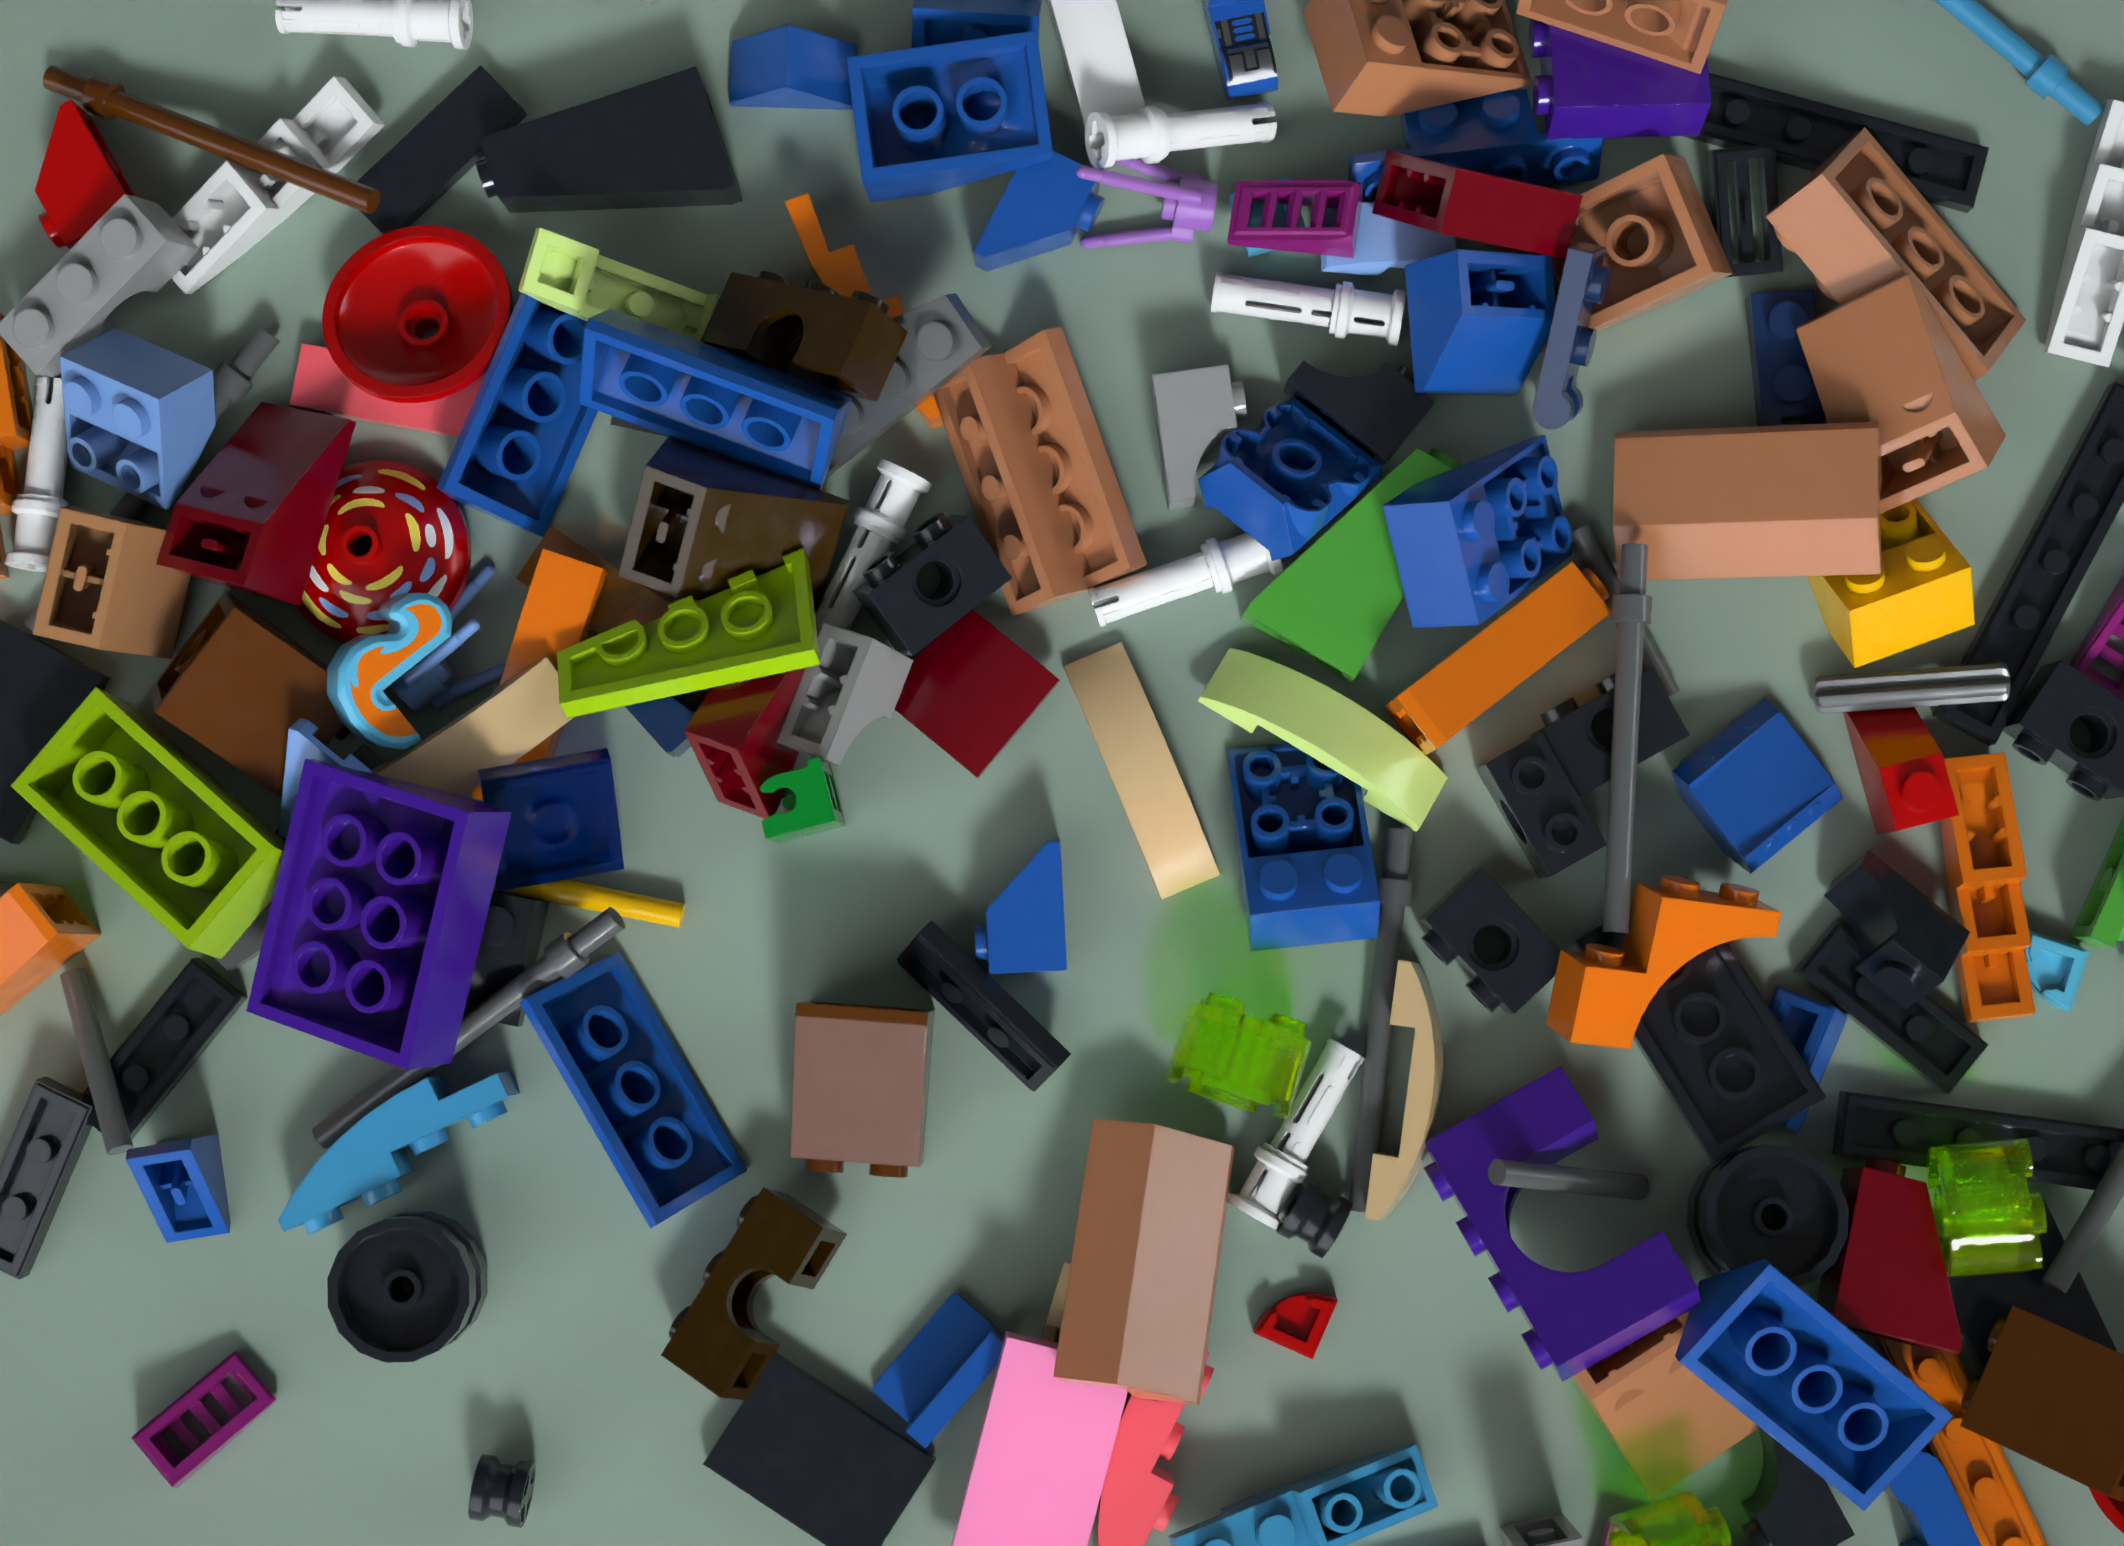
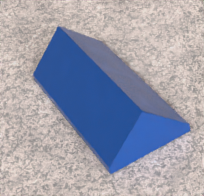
M521 292L437 488L460 504L544 538L598 410L579 404L584 327L587 321L551 307Z
M611 308L588 319L584 327L579 404L660 434L681 439L810 487L822 489L853 399L852 397L830 391L820 385Z
M620 951L519 1002L650 1229L748 1171Z
M1766 1259L1699 1281L1697 1287L1701 1304L1689 1311L1675 1355L1677 1360L1863 1511L1868 1508L1953 1417L1948 1409Z

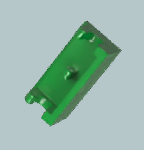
M820 757L807 760L808 767L774 775L761 785L760 790L763 793H774L780 788H785L782 796V805L785 809L791 810L788 813H776L761 821L766 839L776 843H783L846 826L833 772L829 763Z

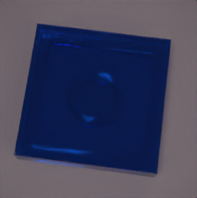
M607 748L478 770L482 802L512 811L495 881L497 892L624 869L612 765Z

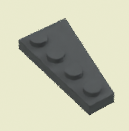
M956 293L943 295L892 318L908 331L877 402L847 395L853 399L826 479L992 347ZM794 363L789 365L787 374L824 387Z

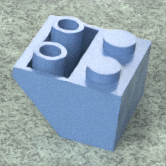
M113 328L60 355L69 466L165 510L174 506L216 426L213 369L117 328Z

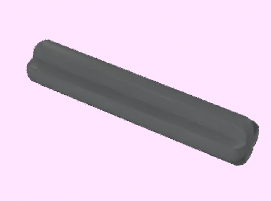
M1992 663L1819 676L1814 682V702L1817 712L1823 714L2004 701L2008 699L2011 690L2010 673L2006 664Z

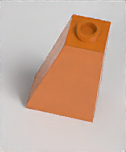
M1572 561L1383 708L1407 739L1425 755L1429 754L1612 612L1604 602L1609 598L1608 591L1590 569L1585 567L1580 571Z
M17 883L0 897V1016L101 935L62 885Z

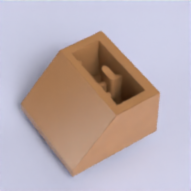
M74 505L61 507L32 634L99 650L172 659L191 576L156 564L167 527Z

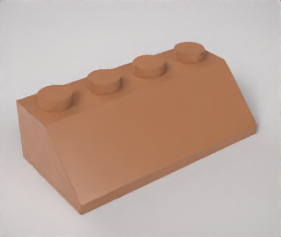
M1865 127L1795 186L1766 216L1774 226L1775 234L1781 244L1801 258L1815 275V280L1820 290L1831 300L1837 301L1839 305L1845 304L1911 272L1974 381L1989 372L2026 321L2024 316Z

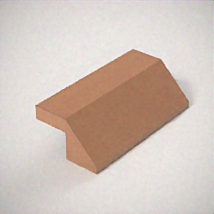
M1062 327L1044 329L1004 353L978 357L933 393L983 537L1012 576L1008 582L1001 586L1012 617L1087 592L1088 588L1105 585L1147 565Z
M1879 421L1616 432L1614 438L1612 527L1618 579L1620 580L1622 544L1627 543L1648 545L1647 580L1881 574L1882 551L1879 500L1882 469Z
M1093 1118L1054 1378L1062 1382L1120 1388L1136 1398L1200 1405L1235 1151L1232 1145L1157 1124Z

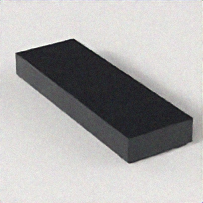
M480 65L357 181L379 190L381 194L379 206L374 213L360 212L382 234L411 226L476 164V161L484 157L479 141L480 137L517 126L527 116L526 112Z
M932 920L915 936L896 959L897 963L1033 1092L1071 1055L1058 1040Z
M1832 922L1793 972L1941 1093L1949 1094L1989 1044L1927 994L1905 1010L1855 969L1860 961L1855 936L1840 923Z
M192 958L110 1059L131 1140L248 998L200 958ZM88 1086L82 1094L92 1098ZM96 1117L93 1126L101 1132L98 1118Z
M46 1076L36 1079L0 1163V1271L19 1280L30 1275L97 1117L92 1098Z

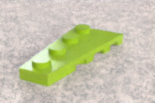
M802 548L783 556L785 565L757 577L753 570L728 579L731 588L696 603L692 595L669 604V610L662 617L644 625H641L634 619L558 651L559 704L566 717L572 718L820 665L810 566L804 549Z

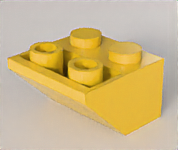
M1913 499L1880 514L1881 574L1807 576L1827 631L1854 668L1975 625L1971 566L1917 499Z

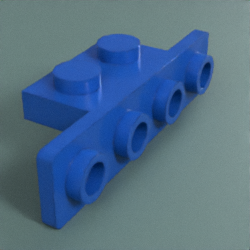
M1517 89L1401 114V125L1407 148L1390 150L1543 186L1596 180L1600 172L1603 138L1546 139V132L1538 133L1527 89ZM1387 151L1357 154L1349 158L1348 181L1362 183V203L1375 202Z

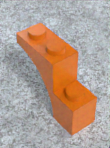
M1669 875L1661 877L1660 885L1635 882L1630 906L1629 933L1624 935L1622 949L1603 944L1589 943L1586 944L1585 952L1560 950L1546 1025L1571 1043L1631 1049L1636 1029L1649 1002L1674 972L1698 954L1725 942L1748 937H1776L1781 912L1758 900L1760 891L1743 885L1721 883L1719 892L1700 890L1701 884L1699 882Z

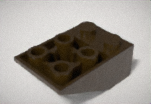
M668 436L645 465L618 576L676 598L683 599L692 595L694 600H703L731 588L728 579L753 570L756 577L785 565L783 556L803 548L810 566L814 610L816 613L821 603L850 501L681 439Z

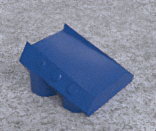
M1294 397L1286 403H1277L1265 410L1260 426L1254 431L1235 429L1225 435L1215 465L1198 479L1206 509L1212 506L1269 550L1271 561L1293 555L1379 478L1383 471L1379 462Z
M1765 697L1751 709L1733 720L1727 728L1703 747L1692 751L1680 761L1679 766L1672 771L1679 795L1721 851L1750 874L1843 799L1835 781L1784 715Z

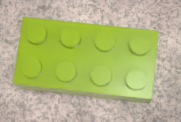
M97 687L94 688L11 785L17 793L190 950L222 959L273 898L285 841L132 704Z

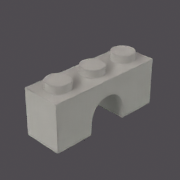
M124 193L0 321V335L36 375L61 378L60 355L107 332L108 329L103 323L120 303L142 291L157 293L192 258L199 248L158 203Z

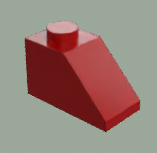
M71 99L61 104L35 187V193L45 209V212L38 215V218L48 237L59 249L64 246L71 249L124 193L135 197L136 195L92 116Z
M1915 707L1843 712L1876 834L1895 832L1959 815L1942 751Z

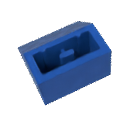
M1456 249L1405 265L1415 393L1512 396L1518 394L1550 333L1556 305L1552 256Z

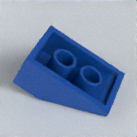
M1037 31L846 57L861 178L871 203L934 194L1054 159Z

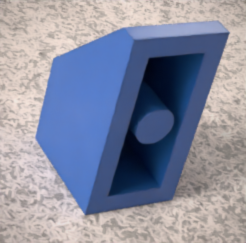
M1054 150V159L1015 170L973 251L976 267L987 272L1071 245L1079 228L1086 232L1091 230L1102 209L1105 198L1097 194L1099 182L1079 178L1076 171L1078 167L1083 165Z
M1060 841L1046 842L986 909L987 923L975 924L976 961H988L989 974L1067 970Z

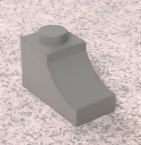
M1228 364L1152 375L1151 390L1168 510L1194 506L1195 477L1203 458L1214 445L1223 440L1225 435L1237 429L1236 420L1247 419L1242 381L1231 382Z
M823 623L818 635L820 665L805 668L777 743L815 758L820 757L824 761L840 766L847 749L864 727L879 717L891 719L913 660L874 638Z

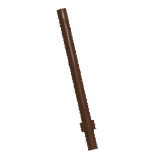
M55 65L49 66L44 73L43 86L46 89L81 102L85 111L108 120L116 117L123 118L368 214L374 213L379 206L381 194L375 188L125 93L123 85L98 75L92 76L89 79Z

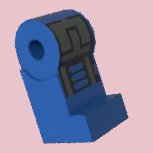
M1201 0L1226 99L1232 100L1277 91V69L1269 38L1271 32L1264 0Z
M1921 1450L1884 1489L1886 1493L1898 1500L1899 1506L1914 1535V1538L1899 1544V1546H1981L1945 1468L1937 1458Z

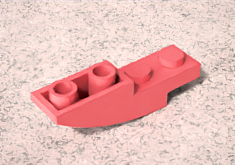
M1207 1349V1354H1206V1361H1207V1359H1208V1357H1209L1208 1349ZM1205 1364L1201 1397L1214 1371V1368ZM1129 1392L1127 1393L1099 1500L1098 1546H1144L1153 1528L1160 1532L1165 1530L1177 1506L1179 1496L1171 1493L1174 1486L1173 1474L1155 1464L1158 1458L1168 1462L1180 1442L1185 1426L1176 1421L1185 1403L1136 1398Z

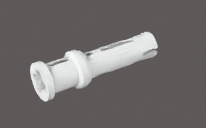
M276 0L275 3L277 6H285V11L275 10L277 29L282 34L313 33L394 37L396 43L404 47L415 48L419 41L452 43L455 49L467 50L472 40L473 8L471 0Z
M1261 101L1257 104L1168 114L1161 108L1152 105L1141 106L1136 114L1110 116L1106 111H1093L1088 115L1085 125V146L1090 162L1096 169H1110L1115 161L1141 158L1146 164H1155L1165 159L1171 151L1254 142H1271L1276 135L1277 122L1256 125L1252 122L1261 121L1262 118L1273 117L1276 114L1273 106L1268 101Z
M1217 271L1211 312L1217 313L1218 311L1276 321L1281 320L1330 327L1329 334H1334V338L1344 339L1349 333L1384 338L1388 346L1397 347L1406 290L1396 289L1393 294L1358 290L1354 288L1353 282L1343 281V284L1336 283V289H1328L1277 280L1272 281L1223 274V272Z
M48 377L36 378L35 385L37 387L23 494L16 495V500L12 501L11 511L17 515L13 551L5 554L4 561L5 565L13 568L45 573L60 508L69 506V502L63 499L68 451L62 379L55 377L53 383H50V378Z
M884 459L880 460L877 469L881 475L865 507H858L853 515L855 517L853 523L858 527L815 614L818 634L823 623L850 630L862 607V604L852 592L866 581L862 572L875 560L888 553L892 544L899 545L900 541L905 540L908 532L904 526L920 494L929 492L932 486L930 482Z
M1247 533L1221 542L1213 537L1205 540V544L1200 545L1202 552L1096 588H1088L1093 607L1118 599L1117 602L1095 609L1100 627H1104L1110 622L1214 587L1216 593L1222 591L1225 594L1233 591V584L1267 572H1270L1273 576L1280 575L1283 572L1281 559L1271 561L1269 550Z
M1328 1038L1324 1050L1298 1093L1281 1127L1270 1144L1264 1142L1262 1147L1258 1146L1254 1153L1258 1161L1240 1193L1230 1195L1228 1199L1229 1204L1272 1229L1278 1230L1282 1223L1278 1215L1296 1183H1304L1308 1177L1306 1172L1309 1167L1304 1165L1333 1115L1351 1079L1365 1058Z

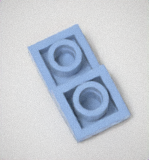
M1374 202L1362 203L1354 258L1320 255L1321 271L1379 276L1389 267L1405 268L1407 264L1456 250L1455 236L1440 234L1373 214ZM1326 208L1323 227H1335L1338 209Z

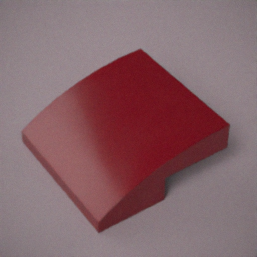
M972 609L931 641L916 657L911 665L894 710L979 779L1059 684L1060 680Z

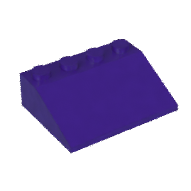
M305 759L246 1011L406 1070L452 1063L512 811L456 793L315 759Z

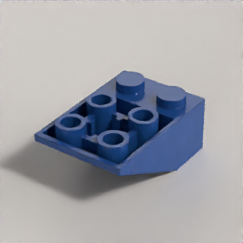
M1546 435L1534 436L1418 482L1383 505L1413 628L1480 625L1573 554L1571 549V527L1563 514L1557 488L1558 470L1555 461L1550 457Z
M1288 742L1227 749L1241 888L1250 952L1378 938L1380 897L1361 786Z

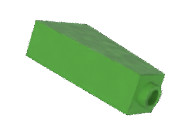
M1416 448L1250 602L1241 620L1350 684L1357 676L1404 597L1383 505L1414 484L1459 467L1462 464L1441 450L1431 448L1427 454Z

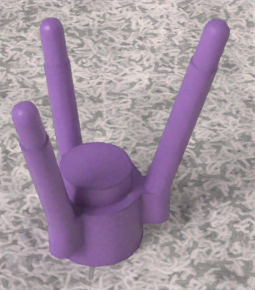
M1141 158L1115 161V164L1166 183L1087 166H1080L1076 171L1077 176L1081 179L1163 197L1161 219L1172 221V226L1084 236L1080 240V245L1085 249L1168 240L1192 243L1194 230L1211 231L1217 198V182L1201 180V175L1179 172L1156 163L1146 164Z

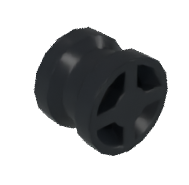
M1307 1177L1306 1181L1300 1184L1280 1220L1282 1223L1276 1232L1287 1239L1298 1237L1308 1243L1310 1252L1323 1258L1341 1232L1353 1203L1342 1196L1331 1198L1321 1191L1318 1182Z
M483 1454L478 1461L471 1486L468 1508L469 1518L471 1520L484 1521L490 1516L504 1518L508 1526L522 1528L527 1519L533 1496L536 1475L535 1463L521 1460L514 1466L501 1464L497 1456Z

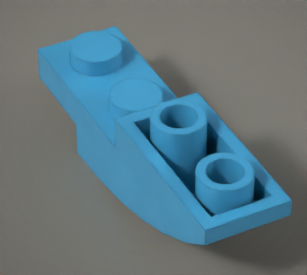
M510 1071L491 1075L450 1095L442 1075L427 1077L399 1092L372 1110L326 1151L294 1191L278 1219L283 1232L304 1225L307 1234L311 1235L343 1220L344 1216L340 1207L362 1197L366 1207H370L403 1191L398 1179L415 1172L405 1148L410 1146L414 1156L420 1155L449 1141L450 1138L445 1130L448 1127L468 1118L473 1129L508 1113L503 1101L520 1094Z
M1412 1443L1347 1462L1221 1508L1222 1514L1168 1536L1171 1546H1345L1438 1507V1503L1417 1445Z

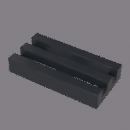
M1775 144L1707 151L1711 220L1733 274L1727 277L1783 272L1782 244L1775 234L1774 226L1766 218L1779 203ZM1750 159H1758L1764 261L1755 262L1748 162ZM1733 161L1739 248L1738 264H1733L1726 168V162Z

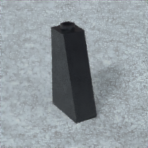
M696 66L479 138L485 159L476 161V167L488 198L498 196L510 213L732 205L743 201L705 85Z

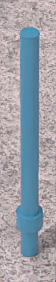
M1934 0L2028 78L2024 84L2043 100L2049 95L2087 127L2105 108L2104 105L2067 76L2071 69L2052 54L2045 58L1976 0Z

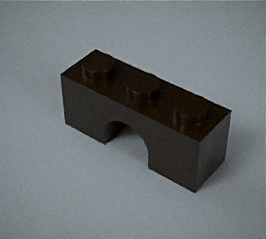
M761 271L758 277L731 272L701 341L784 373L787 372L792 361L830 391L877 402L908 331L887 315L889 306L885 302L868 293L854 291L850 298L841 296L830 287L815 281H806L804 287L793 285L787 279L768 271Z
M765 1187L762 1188L759 1195L752 1197L740 1211L737 1218L738 1229L726 1249L715 1255L707 1265L703 1274V1287L692 1305L683 1309L673 1321L669 1330V1337L671 1339L661 1356L720 1398L747 1400L780 1346L765 1335L755 1323L752 1309L753 1300L759 1287L769 1278L777 1276L790 1285L814 1289L847 1235L789 1194Z

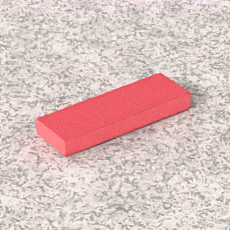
M302 343L290 405L296 409L458 438L485 376L481 375L464 389L441 399L422 403L391 402L369 395L351 383L335 364L326 347Z

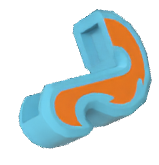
M402 593L383 603L377 614L380 619L388 621V632L385 634L356 636L339 647L327 668V696L340 721L356 737L369 744L406 749L423 742L419 734L395 704L385 695L383 690L451 637L452 620L447 605L441 599L428 593Z

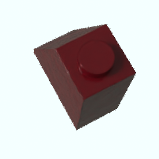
M1387 150L1372 213L1440 234L1566 259L1571 239L1574 237L1578 227V212L1583 195Z
M805 668L712 687L685 727L684 732L718 802L764 819L777 812L785 788H780L774 793H763L760 787L768 778L793 770L799 752L777 743Z
M1867 1158L1865 1167L1843 1169L1840 1185L1849 1207L1848 1237L1836 1263L1821 1276L1817 1302L1852 1331L1936 1352L1960 1354L1962 1336L1927 1183L1906 1178V1166L1886 1160Z

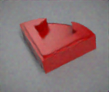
M1302 1292L1287 1296L1271 1305L1260 1316L1252 1331L1261 1337L1313 1359L1338 1299L1334 1296L1318 1292Z

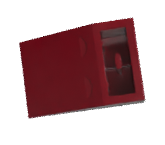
M261 402L175 503L156 564L212 584L300 606L356 422L350 419Z

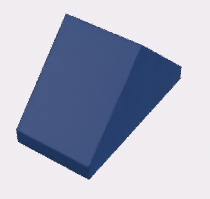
M789 24L734 40L731 45L730 106L853 110L846 57L857 56V46Z
M218 1134L127 1149L126 1161L166 1243L230 1233L231 1221Z

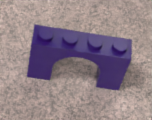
M1534 19L1530 21V57L1540 58L1541 75H1536L1534 78L1533 109L1535 115L1545 116L1546 139L1700 135L1712 104L1707 58L1700 75Z
M1560 1066L1426 1141L1425 1144L1433 1163L1424 1167V1170L1442 1202L1454 1197L1465 1215L1464 1218L1455 1223L1473 1255L1476 1257L1486 1251L1495 1266L1497 1273L1488 1277V1280L1507 1313L1519 1307L1531 1329L1521 1334L1537 1365L1542 1370L1552 1364L1563 1382L1699 1306L1701 1301L1696 1283L1663 1231L1596 1268L1580 1272H1561L1543 1267L1529 1259L1512 1240L1510 1232L1511 1212L1522 1188L1492 1184L1488 1177L1490 1163L1494 1159H1506L1553 1165L1599 1139L1593 1117Z

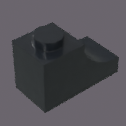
M1303 360L1288 378L1283 391L1290 398L1295 397L1381 464L1382 468L1427 416L1435 403L1426 395L1427 393H1415L1412 370L1405 366H1400L1398 370H1395L1387 362L1377 372L1369 375L1341 377L1320 371Z
M1870 850L1838 875L1824 894V897L1843 915L1855 936L1860 961L1855 969L1905 1010L1944 982L1970 934L1969 930Z
M493 891L463 1016L537 961L549 902ZM519 1006L498 1023L516 1027L523 1026L525 1012Z
M1759 1427L1758 1431L1763 1446L1761 1477L1752 1496L1740 1502L1750 1520L1741 1525L1751 1546H1836L1854 1536L1852 1528L1826 1481Z

